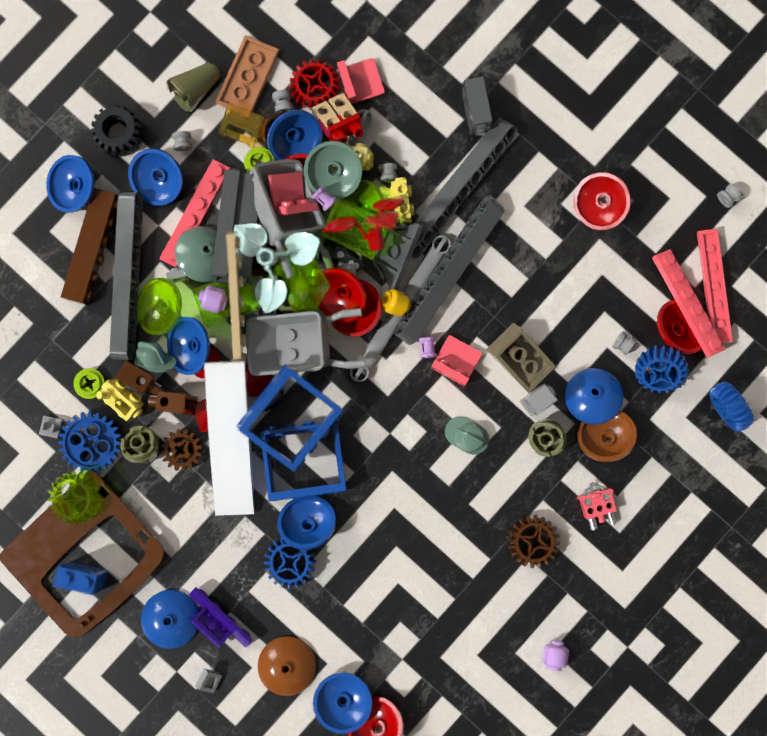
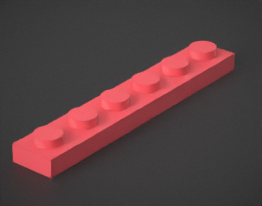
M212 160L161 254L160 260L175 268L178 267L175 260V246L178 239L188 229L201 226L223 185L224 171L231 170L229 167Z
M718 229L698 231L697 239L708 318L722 343L733 342Z
M671 249L655 255L652 259L706 357L709 358L726 350Z

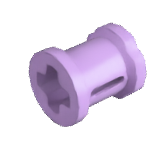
M323 185L311 196L312 199H316L323 206L324 211L337 199L332 197Z
M435 337L418 339L421 345L420 358L437 357V353L434 350Z

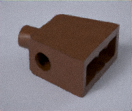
M129 360L125 361L116 375L117 379L141 393H145L147 390L157 395L162 385L153 381L154 375L136 366ZM139 376L145 378L144 384L138 382Z
M158 391L157 396H149L148 405L156 407V411L195 415L198 396Z

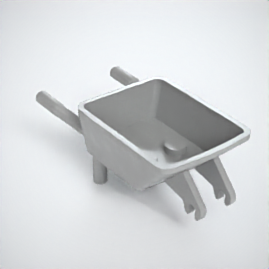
M298 160L264 162L257 164L254 169L250 170V175L254 174L252 179L254 181V205L261 224L267 233V242L262 246L263 248L270 244L276 246L278 252H285L283 244H285L286 239L290 235L299 232L314 235L325 226L318 203L316 211L287 215H275L270 198L269 175L301 172L304 199H309V203L317 202L316 199L311 198L314 193L305 180L304 168ZM320 243L318 250L321 252L326 268H334L328 250ZM279 256L287 279L294 277L287 256Z
M362 308L342 310L326 318H323L314 311L249 318L246 322V352L250 373L255 376L278 374L285 364L296 372L317 371L328 365L346 369L366 367V360L345 362L330 359L328 337L329 323L340 318L362 316Z

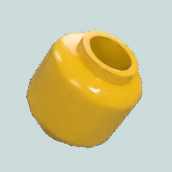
M396 289L385 292L381 299L384 311L397 317L403 316L411 307L408 294Z

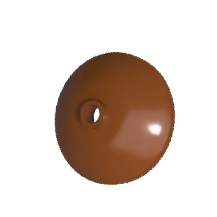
M621 411L606 423L592 425L581 422L578 428V442L583 452L590 458L601 462H613L624 458L632 451L637 440L634 422Z
M283 636L270 641L263 648L258 659L260 680L268 690L281 696H292L305 690L312 682L316 671V660L311 648L304 641L296 637ZM284 665L288 666L289 671L284 672L282 667Z

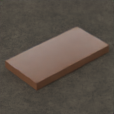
M245 35L215 104L251 118L280 50Z

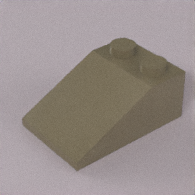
M514 323L486 349L528 393L556 367L527 333Z

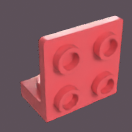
M373 58L346 66L344 60L337 62L345 94L351 104L384 94V88Z
M301 172L268 176L271 205L275 215L317 210V202L309 203V199H304Z
M449 335L431 369L465 386L482 353Z

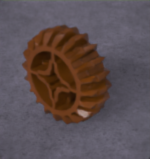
M536 515L533 516L532 521L529 516H526V523L519 519L518 521L521 526L513 524V527L517 529L516 532L509 530V533L514 535V537L507 538L508 542H513L512 545L508 546V549H515L511 556L519 555L516 558L518 563L524 559L522 562L524 567L530 562V568H534L536 562L537 566L541 568V561L548 565L549 561L546 558L555 559L551 553L552 551L555 553L559 552V550L554 548V545L559 546L560 542L554 541V539L560 536L559 534H552L557 529L556 527L549 529L552 522L547 521L544 524V517H541L538 522ZM536 526L532 534H522V531L527 527ZM542 528L548 535V544L541 540ZM533 537H536L535 540L542 545L537 544L531 547L532 544L525 538L533 539ZM519 539L526 542L525 555L520 551ZM539 548L546 550L538 557H531L535 550Z

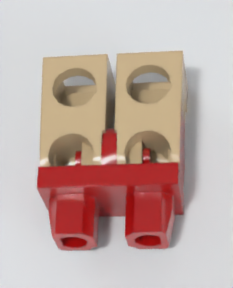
M344 93L329 99V104L325 101L311 108L312 115L319 121L322 130L330 141H339L346 144L348 136L353 135L355 138H359L364 135L361 118ZM338 101H342V105L336 106L335 103ZM321 109H325L326 111L323 114L318 113Z

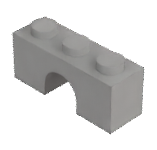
M544 384L535 388L519 402L530 416L539 415L557 401L555 398L557 394L551 386L547 387Z

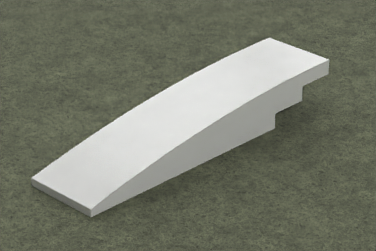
M245 361L207 362L204 364L215 516L254 514L251 440L238 431L236 427L248 411Z

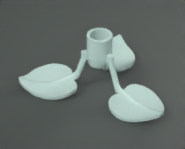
M254 223L234 225L237 237H241L240 251L249 257L257 255L259 263L265 265V269H267L271 276V279L264 278L257 283L255 296L265 313L272 312L285 301L287 286L284 281H275V276L270 266L277 262L278 256L289 254L290 260L294 264L306 265L314 259L320 241L309 233H294L285 241L288 251L274 252L262 247L267 242V233L262 226Z

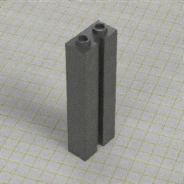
M239 169L224 171L211 272L213 282L229 283L227 233L234 231V225L254 223L259 225L260 223L254 205V181H252L254 174L250 175V171H247V173H241ZM238 249V256L242 257V268H239V276L243 277V284L252 285L256 256H246Z

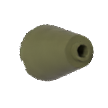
M208 62L169 78L166 81V85L170 93L174 92L176 96L174 100L185 111L191 112L219 79L220 71L215 64Z

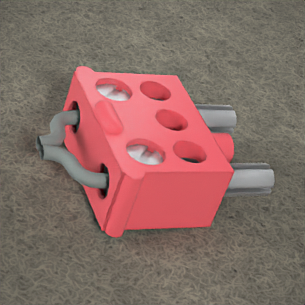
M594 482L589 483V487L584 490L583 494L577 496L584 518L589 520L591 530L598 529L595 517H598L599 523L606 521L605 514H607L609 524L615 525L616 520L613 512L617 511L612 495L613 490L608 487L604 488L602 485H596ZM592 485L595 488H601L599 490L586 493L588 490L592 488Z

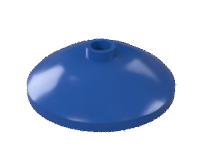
M291 110L285 112L273 122L267 136L269 151L276 160H285L289 156L299 153L309 154L314 147L321 144L322 128L316 117L307 111Z
M149 148L136 154L130 162L128 169L129 182L134 192L142 194L143 201L152 205H166L178 197L183 187V174L178 162L172 155L161 149ZM159 171L163 173V177L159 175Z
M66 155L59 158L51 166L46 180V190L52 205L62 212L74 213L83 209L90 201L94 191V175L90 165L83 158L75 155Z
M182 317L176 320L171 326L167 337V352L175 357L176 365L174 368L182 374L193 375L200 372L210 355L209 335L203 324L193 317Z
M589 368L578 372L570 379L565 390V402L570 413L579 421L592 425L603 424L613 419L620 411L623 404V390L619 381L611 373L603 369ZM597 390L599 394L595 396L592 394V391Z
M318 496L295 498L282 508L278 516L277 526L279 534L285 543L296 549L307 550L321 546L331 537L336 526V517L331 505Z
M173 589L160 591L153 595L143 608L141 615L143 632L153 644L161 648L174 649L188 643L198 630L190 622L198 614V607L194 600L182 591ZM165 618H170L171 624H166Z
M347 672L331 674L321 681L314 693L313 709L315 716L322 726L332 732L342 734L353 732L364 725L371 713L372 697L366 683L354 674ZM345 697L347 702L341 703L340 698Z

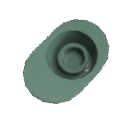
M140 341L134 364L152 372H166L175 367L176 359L165 353L159 343Z
M455 417L446 424L445 436L453 446L471 455L479 454L487 448L489 435L479 424L465 417Z

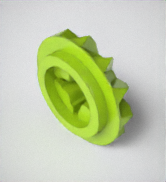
M253 148L247 152L244 158L245 169L247 171L254 169L257 165L254 160L259 161L260 158H263V163L274 161L273 155L266 148Z
M92 368L81 370L74 379L76 393L86 399L97 397V392L103 390L101 387L105 383L103 375L98 370ZM86 377L91 381L96 380L92 384L93 389L84 387L87 384Z

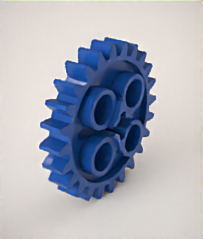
M89 411L88 416L81 412L80 418L74 415V421L67 420L69 426H62L65 432L59 433V436L63 438V440L58 441V444L63 445L59 452L65 451L62 459H69L67 465L74 463L73 470L79 466L81 467V473L85 469H88V471L95 469L99 473L100 467L104 470L108 468L106 463L111 466L114 462L111 458L117 459L119 457L115 452H121V448L117 447V445H120L121 440H117V438L122 433L115 432L119 426L112 427L114 420L106 421L108 415L100 418V412H97L95 416H93L92 411ZM90 425L98 427L99 431L97 434L91 433ZM73 434H78L81 437V443L73 441ZM88 439L94 440V443L92 445H88L86 442L88 441ZM101 441L106 442L108 450H102L99 443ZM82 452H90L91 459H84Z

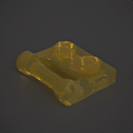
M228 103L218 135L230 137L247 144L249 148L253 149L257 144L258 134L265 117ZM231 124L252 133L251 137L249 138L228 129V125Z

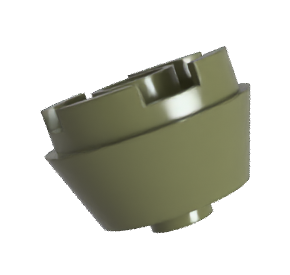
M539 420L529 430V443L538 455L545 457L555 456L566 446V432L554 420Z
M144 426L130 428V432L124 439H121L120 446L123 456L133 463L146 464L153 461L159 452V441L155 431Z

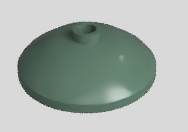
M327 141L314 147L308 154L304 164V176L308 186L314 193L323 185L332 197H336V200L352 194L358 187L362 177V164L358 154L347 144L339 141ZM331 166H337L338 171L333 172Z
M205 226L193 227L185 231L178 239L175 246V260L179 269L190 279L198 282L213 281L211 272L217 230ZM203 248H208L209 253L204 252Z

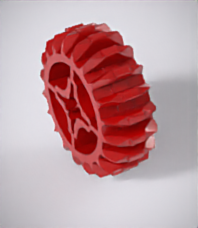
M310 59V64L303 61V67L297 65L298 72H292L293 78H290V83H292L290 90L293 91L292 97L296 98L297 103L302 102L303 108L309 104V109L311 110L313 106L325 101L329 102L328 100L337 96L336 92L340 91V86H338L340 79L337 78L338 72H333L334 67H328V62L326 61L321 64L320 59L316 63L313 62V59ZM316 72L314 75H307L309 73ZM323 75L327 76L330 80L329 88L322 82ZM301 81L308 87L306 95L300 90ZM316 94H323L322 96L314 97Z

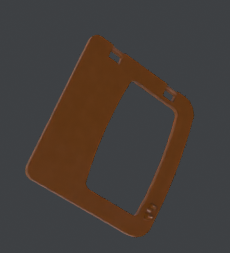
M88 471L0 553V561L66 635L80 637L113 612L151 575L163 560L164 548L160 541L151 534L123 500L106 484L104 479L96 471ZM100 487H103L109 493L106 498L98 491ZM109 516H114L145 550V556L130 574L105 598L81 617L74 618L43 584V578L62 556L89 531ZM143 531L149 540L144 542L138 534Z

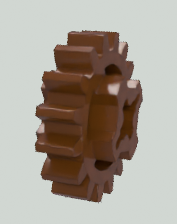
M177 429L176 435L170 432V438H163L166 444L160 445L164 448V451L160 452V454L165 455L162 461H169L167 466L169 468L175 465V471H178L180 467L182 471H186L187 466L190 469L194 468L193 462L199 463L197 456L203 455L199 452V449H202L203 446H198L197 444L200 442V438L194 439L195 433L188 435V430H184L182 434L181 430ZM179 437H185L182 442L175 441ZM192 444H193V447H194V453L191 452V447H190V446H191ZM184 446L183 450L185 451V454H179L180 450L178 449V447ZM170 447L172 448V456L169 453ZM181 458L189 460L185 463H178Z

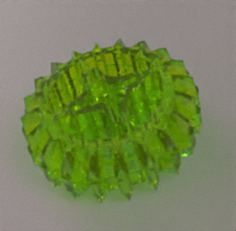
M71 472L70 475L64 473L63 478L57 477V483L51 484L54 490H48V493L52 495V497L47 498V501H52V505L48 508L55 509L52 515L59 514V521L65 519V524L72 522L73 525L78 524V522L82 524L85 523L86 519H91V514L97 513L95 507L100 506V503L96 501V499L101 498V495H96L100 488L93 487L96 481L89 482L90 476L84 477L82 472L78 474ZM69 484L67 494L61 496L64 487ZM80 486L84 488L86 494L81 492ZM73 496V497L81 498V499H78V500L75 501L74 499H67V498ZM87 501L85 509L79 513L81 503ZM62 503L67 504L68 510L63 506Z

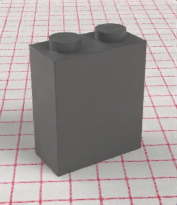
M484 77L464 80L462 96L470 135L483 136L492 124Z

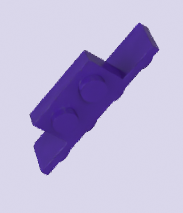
M197 587L191 591L189 595L202 609L190 622L218 649L230 635L245 648L252 642L250 634L238 627L236 621L231 616H227L217 603L212 602L205 591Z

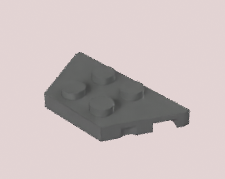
M404 224L395 226L394 229L384 228L383 239L385 248L375 251L372 263L379 270L382 280H386L388 283V290H398L424 225Z

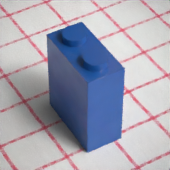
M69 562L58 566L53 586L94 595L104 590L109 570Z

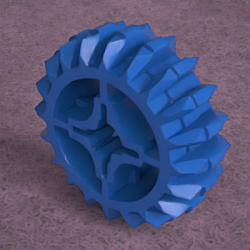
M655 345L654 350L648 347L646 352H642L640 357L637 358L635 365V376L639 384H643L644 389L650 388L651 393L657 390L659 394L661 391H665L668 394L670 389L675 392L676 387L681 388L682 383H685L689 372L688 363L685 361L684 355H680L679 350L673 351L672 346L666 349L664 345L662 348H658ZM672 366L677 369L676 372L672 371ZM647 367H649V368L651 369V370H650L651 373H649V372L647 371V369H646Z
M725 381L720 384L718 383L710 390L709 395L715 410L731 429L741 432L753 424L754 416L748 406L749 404H747L745 398L742 397L741 393L732 384Z
M280 538L281 544L275 540L273 543L276 548L273 546L268 547L272 554L265 553V557L270 558V560L264 561L265 565H270V567L265 569V572L272 571L268 578L272 579L275 576L277 578L274 581L275 585L279 580L282 581L281 588H284L286 583H288L289 589H292L293 583L298 588L300 587L299 580L306 584L305 576L310 579L312 577L308 571H315L316 569L310 566V564H316L315 559L310 560V557L315 556V552L308 553L310 549H299L298 553L289 554L283 547L290 545L285 543L282 538ZM279 552L283 562L276 569L275 556ZM298 556L293 562V567L290 565L282 568L286 564L288 557L294 559ZM305 556L306 567L302 573L299 570L298 560ZM285 570H290L297 577L288 578L281 575L280 573Z

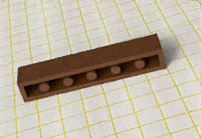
M94 188L61 293V298L88 306V302H91L94 292L92 289L99 278V273H97L99 266L104 262L103 252L105 247L109 245V232L115 225L114 216L118 204V196L115 193Z

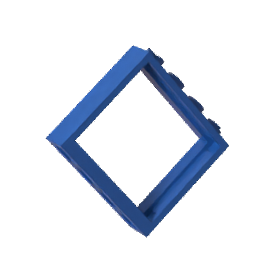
M285 364L236 427L238 431L294 472L296 468L299 469L304 464V458L307 454L312 453L316 449L319 439L321 437L324 438L328 434L331 424L333 422L336 423L341 418L343 409ZM289 377L293 378L332 408L331 412L292 460H289L249 430V427Z
M314 421L303 422V426L297 427L295 424H287L282 429H276V426L265 428V431H260L261 439L269 444V438L315 432L321 423L315 424ZM333 422L329 428L333 430L340 483L275 492L271 454L262 449L268 501L273 502L347 491L338 422Z

